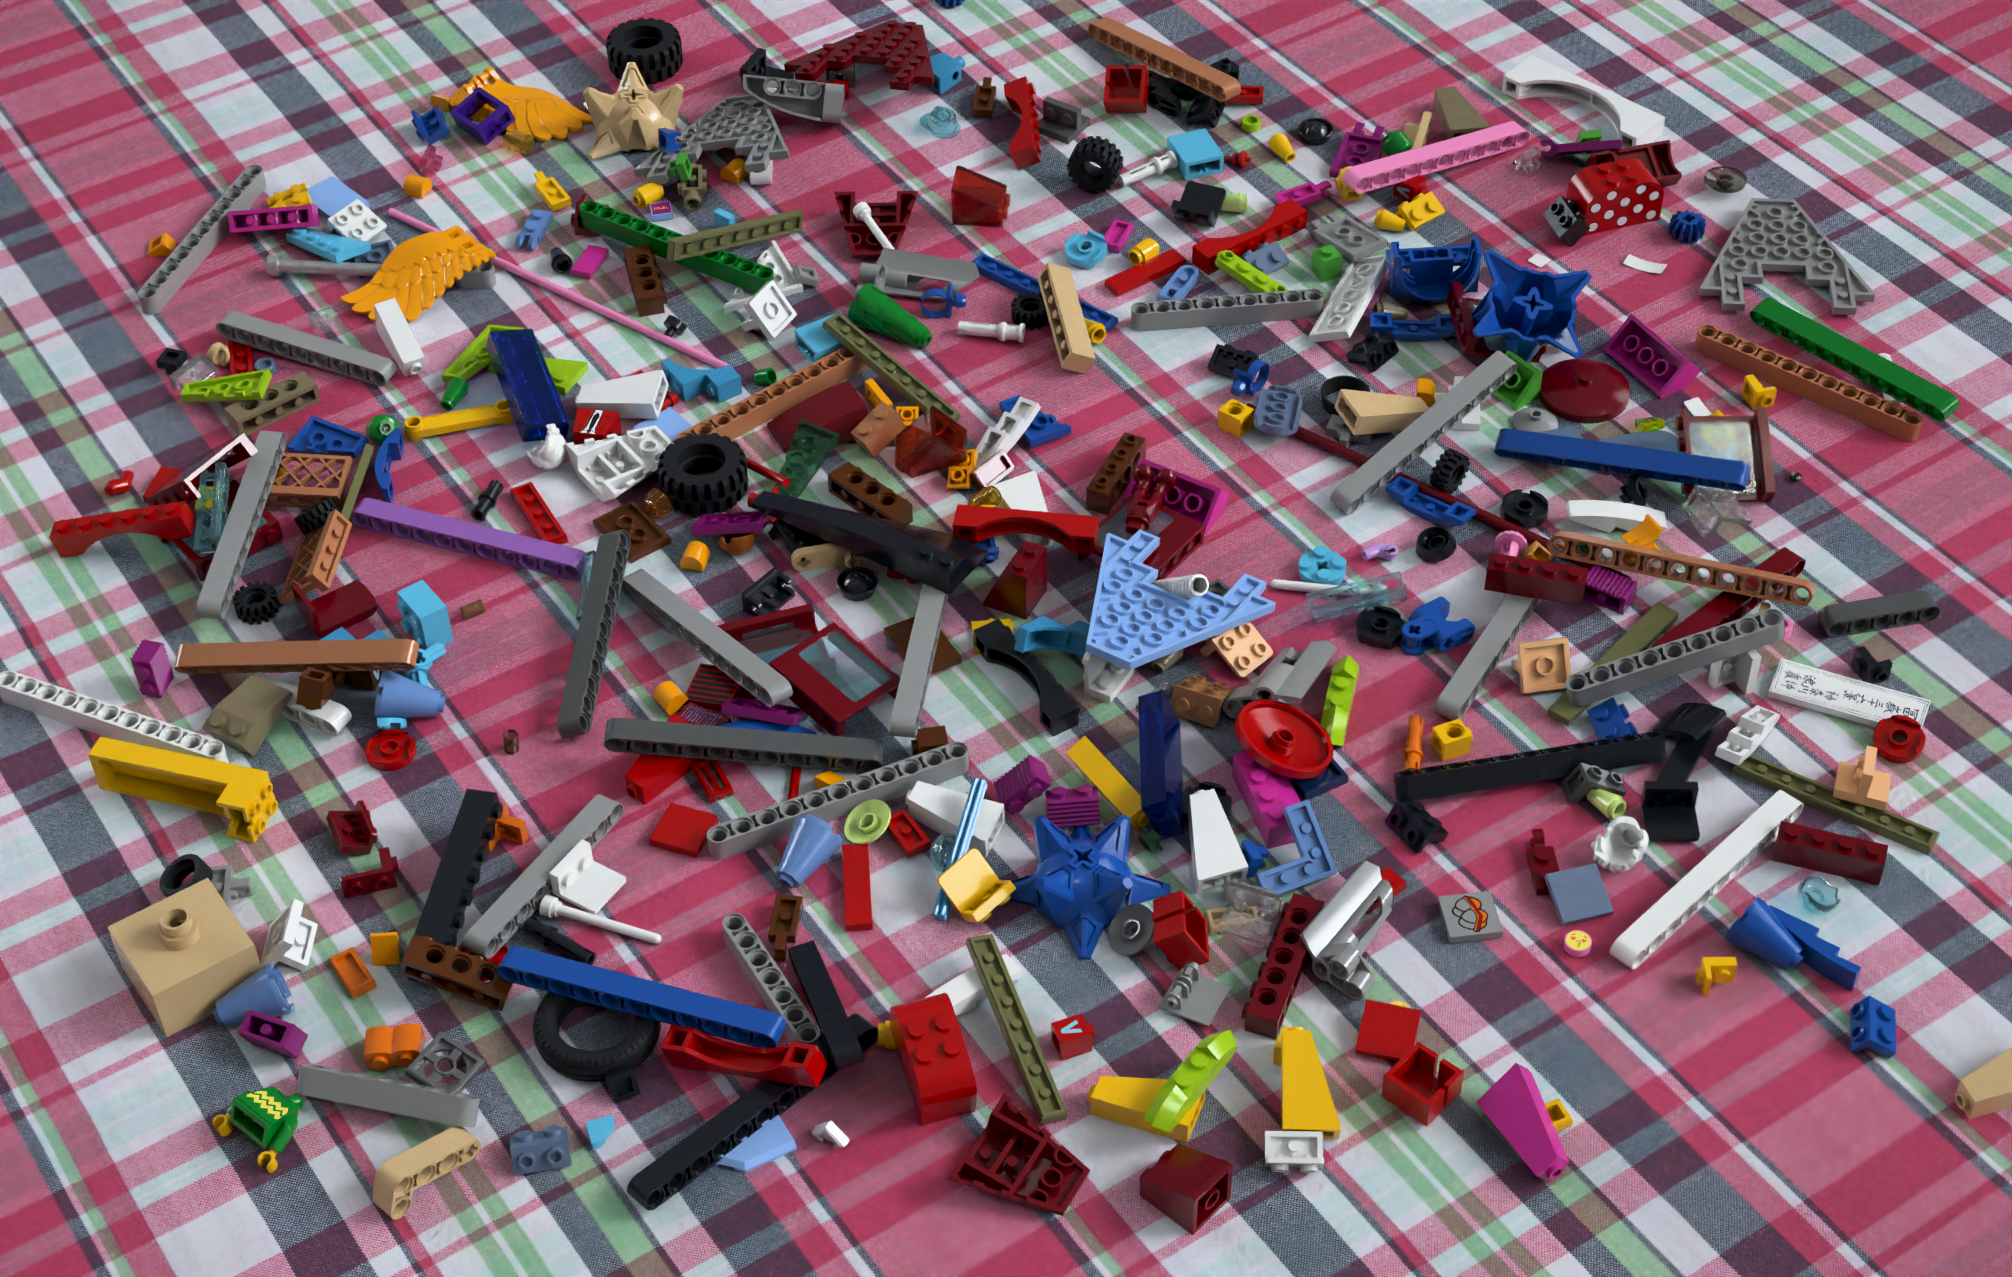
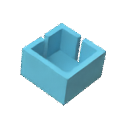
M423 579L397 592L399 600L397 608L403 617V620H401L402 628L406 633H411L414 641L419 643V647L422 646L426 650L436 643H442L445 646L454 641L447 606Z

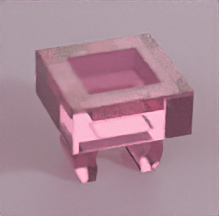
M428 144L421 157L419 171L427 174L430 167L435 171L440 170L443 157L435 154V146Z

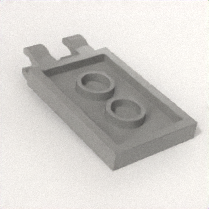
M1335 212L1326 215V218L1331 221L1329 224L1324 225L1318 219L1309 222V225L1314 228L1310 232L1312 237L1326 246L1332 244L1341 255L1352 262L1387 247V239L1348 216L1341 218Z

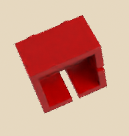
M1106 65V85L1103 99L1106 113H1146L1149 73L1146 65H1128L1130 78L1127 76L1124 65Z
M1182 889L1153 900L1151 918L1154 923V933L1152 934V939L1155 946L1166 954L1168 961L1171 964L1173 963L1179 971L1181 968H1184L1185 964L1190 962H1196L1198 965L1210 962L1207 919L1196 906L1193 907V902Z
M1417 1042L1383 1076L1381 1096L1427 1127L1442 1112L1443 1106L1446 1108L1461 1093L1464 1071L1443 1058L1439 1064L1438 1078H1436L1439 1055L1420 1042Z

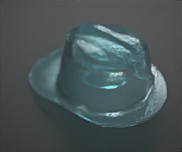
M936 106L932 112L920 118L921 125L935 137L948 139L955 137L960 132V125L956 115L950 108Z

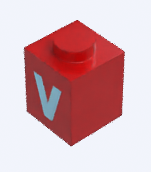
M1417 175L1394 184L1393 195L1410 203L1418 194H1427V178Z
M1082 1013L1051 1023V1041L1061 1061L1092 1051V1039H1095V1031L1092 1024L1086 1022Z

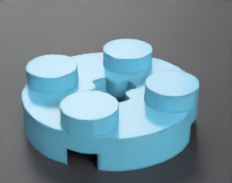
M1087 231V234L1083 235L1080 232L1069 237L1065 243L1066 259L1073 265L1083 267L1086 270L1094 268L1108 254L1105 237L1094 231Z
M1316 546L1314 550L1305 553L1300 558L1298 564L1299 577L1302 582L1339 585L1345 578L1346 559L1324 546Z

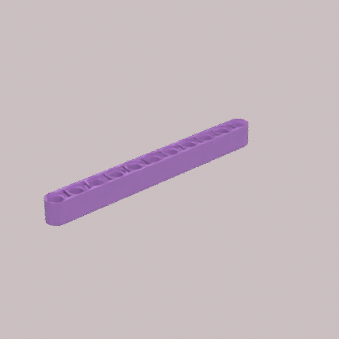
M363 498L350 516L351 521L357 527L568 580H578L590 563L588 554L580 549L372 498Z

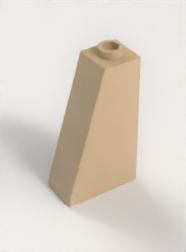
M1340 389L1334 407L1354 435L1403 431L1429 409L1420 397Z
M2012 1047L1960 1080L1955 1100L1958 1107L1963 1109L1969 1119L2012 1107Z

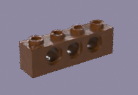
M649 245L623 249L625 266L639 317L665 313L664 304H668L663 281L660 278L655 253L650 252Z
M1126 432L1123 434L1086 488V509L1104 515L1109 514L1130 483L1139 458L1146 459V438Z
M849 461L828 474L829 492L859 513L906 524L913 522V507L907 499L902 498L892 489L887 488L878 482L876 478H872L863 472L861 468L856 467Z
M413 934L399 970V974L499 1011H503L514 984L499 976L497 972L499 965L488 962L479 955L464 953L455 946H445L435 942L428 936ZM428 959H436L438 963H431ZM460 968L464 970V972L458 973L453 969ZM479 978H487L490 982H482Z

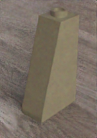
M1455 87L1435 88L1433 106L1446 140L1491 127Z

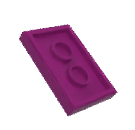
M760 511L703 514L691 527L692 536L762 532L770 522L771 516Z
M737 697L722 704L721 713L790 726H795L808 719V714L801 708L781 704L768 707L759 700Z

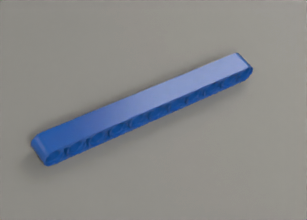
M1509 428L1499 430L1494 449L1496 455L1505 458L1545 464L1551 461L1552 463L1550 464L1629 476L1637 474L1642 478L1732 491L1746 490L1751 469L1748 463L1742 461Z
M511 946L497 968L499 976L511 983L670 1025L696 1028L708 1035L758 1048H776L787 1024L782 1016L774 1012L520 946Z

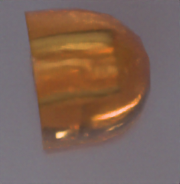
M652 488L645 495L643 508L650 517L654 519L663 518L674 510L668 496L658 489Z

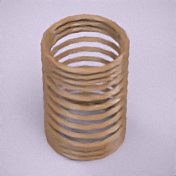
M481 599L460 607L465 620L486 612Z

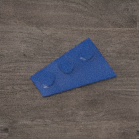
M1020 395L999 402V409L1002 413L1005 411L1010 413ZM1038 411L1029 427L1023 433L1022 438L1032 448L1071 434V426L1066 423L1062 425L1056 421V417L1053 415H1046Z
M312 416L286 448L288 453L338 455L356 458L364 449L366 443H369V440L363 434Z

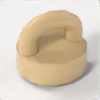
M216 342L208 350V360L222 367L228 365L230 360L229 348L221 342Z

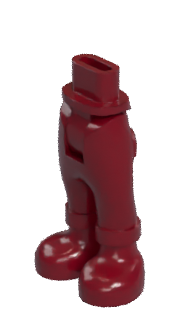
M1146 464L1136 466L1133 478L1137 487L1127 507V518L1125 520V531L1127 533L1135 534L1139 529L1142 531L1149 529L1150 524L1154 521L1161 508L1165 494L1175 486L1177 477L1174 472L1169 469L1160 470L1157 474L1149 499H1146L1154 483V472Z

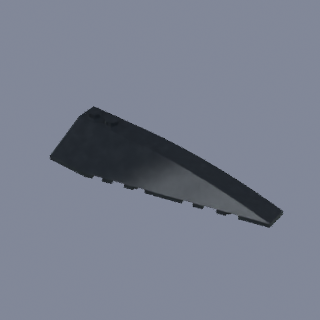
M763 491L750 503V507L949 595L988 555V550L948 533L782 494Z

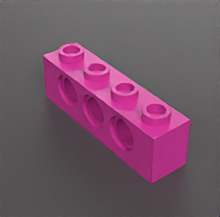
M317 205L228 212L230 233L320 226Z

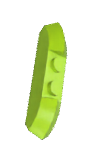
M1349 654L1336 661L1333 665L1321 719V726L1330 737L1332 745L1344 746L1359 673V665Z
M1231 1030L1210 1034L1193 1049L1160 1089L1149 1106L1143 1119L1150 1126L1166 1132H1172L1234 1056L1238 1046Z

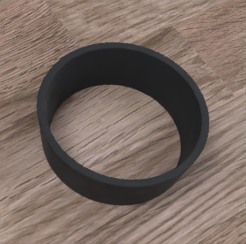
M1353 376L1332 377L1321 386L1322 406L1329 414L1339 415L1334 408L1335 404L1326 399L1329 394L1340 391V389L1370 392V388L1363 380Z

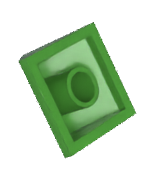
M1507 350L1505 355L1515 361L1518 367L1515 373L1492 394L1514 409L1519 410L1539 398L1543 372L1510 350Z

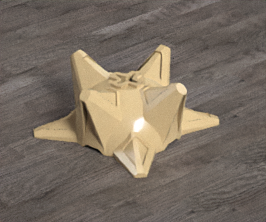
M627 62L616 93L610 95L587 87L583 91L585 99L583 106L590 113L598 138L586 156L593 160L618 151L628 152L631 149L658 150V129L666 127L667 129L675 130L679 108L683 102V87L680 84H674L657 93L649 91L635 62Z

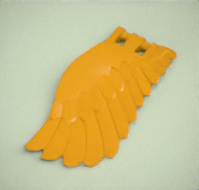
M492 67L485 68L482 74H477L470 79L468 84L462 85L450 100V105L454 108L467 98L474 89L482 88L509 106L515 118V121L503 131L506 130L511 137L518 134L522 140L527 142L533 138L544 142L551 140L552 137L565 139L568 136V130L573 132L581 131L584 129L583 123H593L589 114L550 92L538 88L516 86L502 81ZM485 104L470 118L474 122L478 120L482 122L495 109Z
M459 226L451 227L442 232L425 233L406 240L394 248L369 283L340 298L343 303L354 305L351 309L355 313L369 314L368 317L372 322H376L374 304L395 298L406 321L411 323L418 319L423 310H429L434 304L435 299H439L444 294L446 287L451 288L455 280H460L463 277L464 272L469 273L473 267H479L482 263L488 262L490 258H495L496 254L492 249L485 247L481 243L478 244L474 237L464 233V230Z

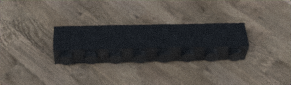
M474 789L466 790L417 925L416 935L428 936L437 943L456 947L457 933L464 925L466 907L470 906L472 902L474 884H478L480 879L481 864L486 861L488 856V844L495 837V824L497 819L502 817L503 805L500 803L496 792ZM428 959L431 963H438L436 959Z

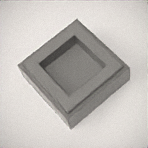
M795 265L793 273L797 283L818 286L819 278L814 268Z

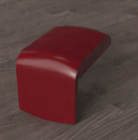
M358 580L312 601H309L296 584L292 586L298 611L313 632L320 638H324L340 627L346 629L371 617L377 610L378 605L372 593Z

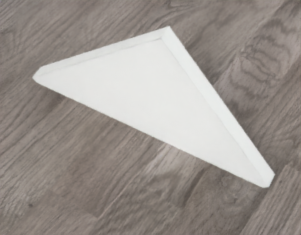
M772 240L769 248L758 258L757 263L767 266L774 271V282L785 297L803 292V285L797 283L792 267L775 240ZM737 287L732 293L729 302L724 304V312L728 313L745 308L744 304L755 293Z

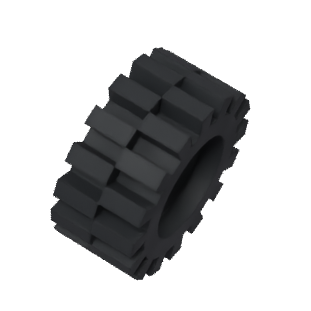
M1027 292L1024 293V296L1020 294L1018 298L1013 299L1011 303V317L1014 325L1024 323L1025 330H1027V327L1030 330H1034V327L1041 329V325L1045 327L1049 323L1042 294L1039 293L1036 296L1035 292H1032L1031 295H1028Z
M1449 448L1444 451V454L1439 456V460H1436V466L1432 468L1433 473L1430 474V483L1439 490L1452 494L1454 490L1458 489V485L1461 486L1463 483L1462 479L1466 478L1467 475L1465 473L1469 470L1470 459L1466 455Z
M329 497L299 514L294 520L305 535L325 524L331 511L339 510L332 498Z
M255 581V585L249 582L247 583L248 587L242 585L240 587L241 591H235L233 604L238 619H241L243 623L248 621L249 625H253L254 621H256L258 625L261 624L262 620L268 622L270 621L269 617L274 618L276 616L275 613L279 612L280 604L276 589L273 585H268L267 582H263L262 585L260 581Z

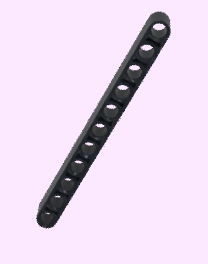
M1647 732L1400 771L1393 774L1395 796L1397 801H1412L1566 777L1580 762L1591 766L1595 765L1603 770L1666 760L1665 738L1662 732Z
M852 1014L848 1019L863 1053L878 1039V1028L859 1014ZM823 1036L812 1044L817 1045L828 1063L819 1086L839 1071L834 1065ZM763 1080L636 1174L628 1183L627 1193L649 1211L658 1208L723 1158L721 1157L722 1154L725 1156L743 1141L740 1140L746 1136L747 1138L763 1127L761 1124L768 1119L771 1121L777 1115L780 1116L816 1089V1087Z

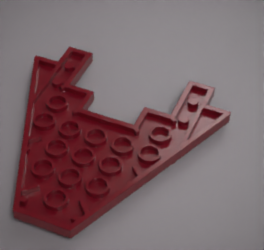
M889 20L865 31L856 32L855 35L833 44H823V48L784 64L785 72H795L796 80L815 81L827 68L847 70L853 63L884 65V73L896 74L889 81L890 89L909 91L915 84L934 85V74L923 25H918L915 22L898 23L896 20Z

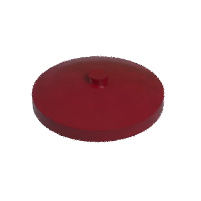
M1569 359L1555 363L1543 372L1539 398L1551 413L1562 419L1577 423H1600L1617 417L1626 409L1630 397V386L1620 371L1606 363L1591 359Z

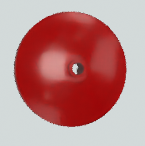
M1275 700L1253 701L1242 708L1235 721V734L1242 748L1257 763L1274 773L1295 779L1314 778L1322 774L1332 760L1333 745L1327 732L1310 715L1292 705Z

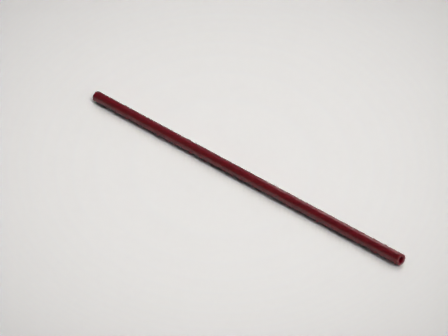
M1247 403L1246 405L1253 408L1255 412L1256 406ZM1298 426L1297 432L1292 434L1360 467L1370 459ZM1402 472L1391 480L1394 481L1398 476L1417 483L1418 492L1450 506L1456 501L1476 509V514L1472 518L1503 532L1510 530L1519 532L1526 538L1527 543L1532 544L1537 541L1548 550L1547 544L1549 539ZM1556 543V545L1559 548H1565L1564 546ZM1562 558L1579 567L1588 568V571L1595 565ZM1600 566L1601 568H1606L1610 572H1614L1615 574L1618 573L1619 576L1623 575V577H1628L1631 579L1630 576L1621 573L1613 568Z

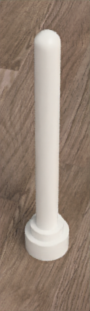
M866 202L858 203L853 208L855 217L866 223L883 248L894 249L871 217V208Z
M1278 579L1270 582V586L1273 589L1370 598V601H1375V604L1385 605L1387 585L1377 584L1376 587L1372 586L1369 589Z
M545 895L540 904L539 913L542 916L552 918L553 916L558 917L561 915L653 944L661 942V936L657 933L562 905V902L557 897Z

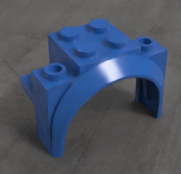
M1471 237L1470 245L1399 249V241L1391 242V249L1386 250L1385 253L1389 269L1387 284L1390 296H1407L1411 299L1412 303L1446 301L1452 281L1461 282L1464 293L1477 292L1483 252L1479 238ZM1453 266H1460L1453 272Z

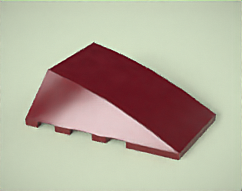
M855 191L834 192L852 257H880L883 250L882 245L866 223L858 220L853 214V208L858 204L856 203ZM897 191V202L867 203L871 208V217L895 250H898L918 191Z
M847 380L791 407L768 422L767 427L784 453L815 449V445L822 444L826 447L835 446L836 442L843 441L853 444L857 442L851 435V432L869 412L866 404L850 381Z
M1004 1093L991 1112L986 1128L968 1155L961 1157L949 1175L948 1180L1063 1216L1089 1175L1090 1169L1063 1145L1059 1146L1051 1139L1050 1133L1044 1128L1040 1129L1030 1120L1031 1116L1023 1109H1017L1011 1103L1012 1099Z

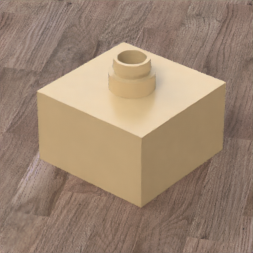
M209 878L108 926L122 969L166 1037L212 1015L213 1009L216 1008V1001L261 968L254 943Z

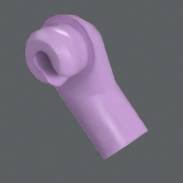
M1379 543L1363 549L1361 554L1365 561L1375 557L1393 560L1397 557L1398 548L1395 545Z

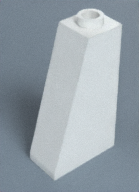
M392 298L374 304L377 332L404 376L415 375L426 370L425 357L396 299Z
M663 370L581 386L579 395L575 398L576 408L619 412L620 418L658 419L669 384Z
M1035 471L993 485V503L997 508L1048 512ZM1018 534L1023 542L1026 540L1044 547L1053 545L1052 539L1043 536Z
M917 781L913 790L908 791L905 803L908 805V812L913 819L954 841L968 794ZM983 799L968 850L977 849L983 858L987 857L1005 822L1004 804Z
M1215 789L1196 791L1189 796L1187 812L1194 889L1197 894L1225 886L1233 878L1238 882L1246 880L1248 864Z

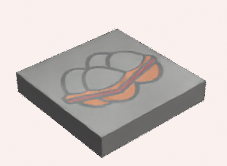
M1491 891L1438 896L1437 903L1449 943L1502 938L1503 930Z

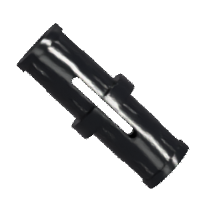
M491 480L487 489L479 495V501L471 511L474 519L479 520L480 518L483 521L488 511L494 508L497 503L496 499L504 488L500 481Z

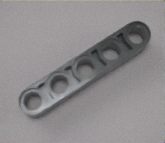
M1918 590L1828 605L1818 612L1817 618L1826 634L1831 638L1930 622L1939 616L1940 609L1929 591Z

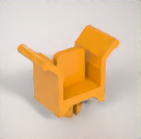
M1647 514L1642 524L1622 535L1621 539L1628 544L1661 550L1656 545L1655 540L1658 539L1663 528ZM1626 554L1628 561L1631 563L1637 562L1634 554Z

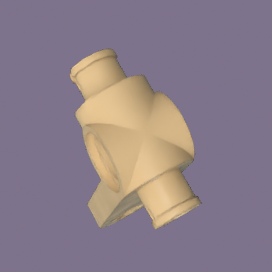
M826 543L795 550L791 554V562L795 570L805 572L845 564L848 568H851V563L854 564V567H858L862 556L833 543Z

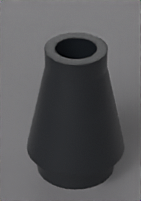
M553 248L550 251L552 269L557 273H567L571 269L572 259L561 248Z

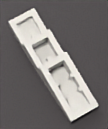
M1020 396L1010 413L1005 411L995 428L989 426L976 448L978 452L976 468L999 450L1004 449L1007 454L1029 427L1041 406L1034 401Z
M1569 500L1567 502L1569 520L1611 533L1615 527L1630 531L1642 524L1647 514L1663 528L1661 534L1667 529L1665 512L1652 508L1602 500Z
M1758 705L1740 717L1738 726L1729 731L1726 741L1717 747L1714 756L1740 765L1766 738L1779 720L1780 714Z
M1007 954L1002 955L1012 981L1021 979L1023 969ZM974 967L925 997L947 993L957 1016L974 1010L977 1001L987 998V995Z

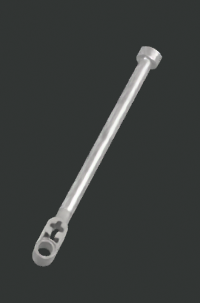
M268 255L266 260L268 276L278 277L282 275V272L375 276L382 264L340 262L336 264L327 261L283 260L281 255ZM488 261L482 263L479 267H473L469 273L464 272L463 277L460 280H456V285L460 288L490 289L496 285V277L493 263Z

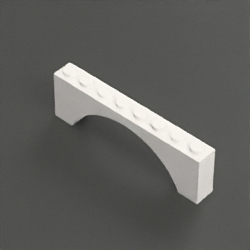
M1533 55L1503 76L1502 93L1517 100L1531 97H1555L1576 101L1597 110L1613 124L1618 134V140L1620 139L1623 142V148L1651 143L1663 134L1664 116Z

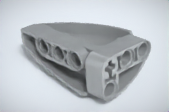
M743 74L744 90L763 103L795 116L821 122L841 123L845 85Z

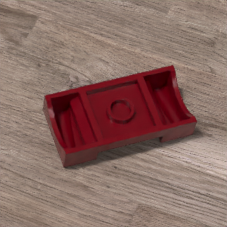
M1670 140L1592 153L1587 161V165L1590 167L1620 159H1639L1662 187L1677 184L1682 177L1681 172L1677 170L1672 160Z

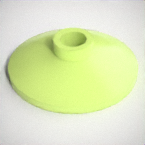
M872 799L855 807L845 821L844 833L846 838L853 844L862 845L871 843L879 838L890 823L891 811L888 805L881 800Z

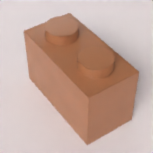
M881 401L851 432V435L861 449L875 458L906 426L897 411Z

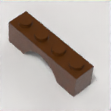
M307 668L299 676L296 704L302 705L309 710H321L349 678L348 671L325 672Z

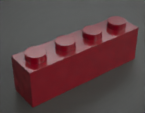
M1490 552L1484 590L1582 606L1588 568Z
M1781 821L1772 861L1879 885L1886 862L1888 845Z

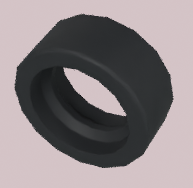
M182 855L168 865L163 872L159 882L160 890L166 897H169L206 878H209L212 882V869L198 855ZM193 873L191 878L184 885L179 887L181 882L189 874Z

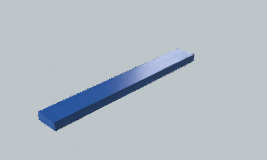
M984 253L972 261L976 263L980 275L1021 295L1027 292L1028 295H1031L1032 292H1035L1036 296L1039 293L1042 294L1038 279ZM1079 299L1083 317L1103 324L1106 333L1118 324L1117 317Z

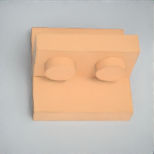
M1567 637L1517 643L1518 659L1511 660L1512 670L1520 674L1522 693L1566 688V679L1571 675Z
M1867 745L1864 755L1859 754L1856 765L1843 761L1839 762L1833 792L1834 798L1885 811L1889 797L1891 774L1874 770L1877 755L1876 747Z

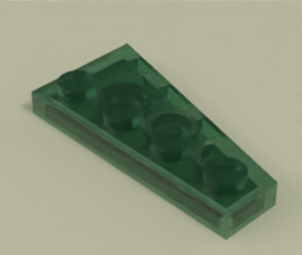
M800 418L797 431L792 438L790 450L787 451L784 466H782L779 473L788 478L790 484L788 487H783L776 483L775 486H778L779 494L798 498L840 441V434Z

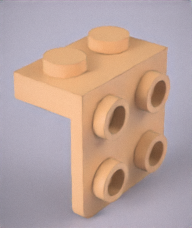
M1251 622L1225 631L1220 636H1213L1204 640L1206 645L1199 650L1205 658L1217 650L1240 679L1246 677L1273 655V650Z

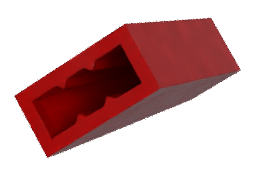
M675 713L666 721L688 723ZM641 754L625 775L626 791L632 799H637L646 805L691 771L690 764L703 759Z

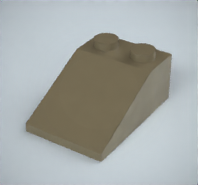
M252 674L214 707L202 728L214 739L254 757L292 697L293 692Z

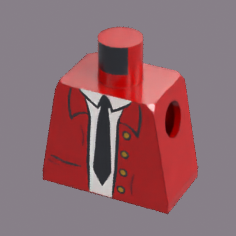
M577 408L573 428L575 445L583 444L585 439L594 438L595 441L607 439V435L615 433L617 436L620 434L622 427L619 412Z

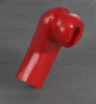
M125 470L120 479L109 481L104 486L105 493L110 496L126 493L130 489L134 473L130 470Z

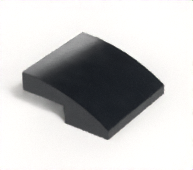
M1682 703L1655 726L1652 731L1662 732L1664 737L1674 735L1679 744L1693 742L1702 737L1727 714L1725 710L1709 704Z

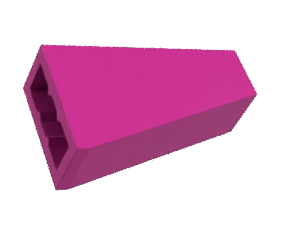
M1515 1063L1476 1103L1537 1177L1550 1182L1558 1178L1563 1173L1564 1167L1570 1162L1532 1073L1529 1069Z

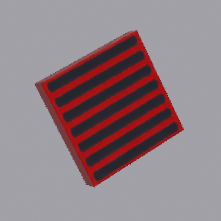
M700 663L685 694L689 699L684 705L692 702L704 708L721 710L722 704L738 697V683L715 665Z

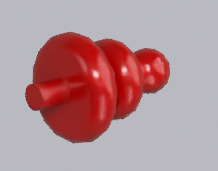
M1241 151L1240 154L1236 152L1233 156L1226 155L1224 161L1226 163L1231 161L1234 166L1239 164L1241 168H1245L1247 161H1251V157L1247 156L1246 151Z

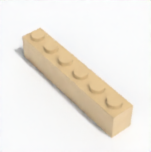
M1047 262L1037 279L1061 367L1085 374L1088 368L1093 365L1095 354L1070 268Z

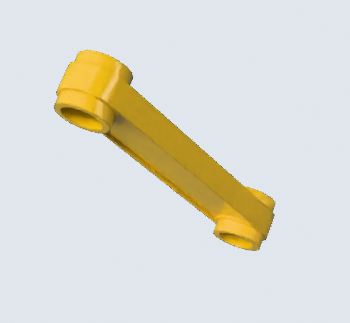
M500 400L496 404L426 417L411 416L405 420L404 430L410 441H420L424 437L494 424L508 425L515 420V408L511 401Z

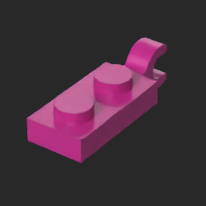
M1322 181L1317 185H1314L1313 182L1275 193V201L1279 205L1292 199L1299 205L1304 206L1322 200V198L1331 197L1332 194L1328 188H1331L1332 185L1329 181Z

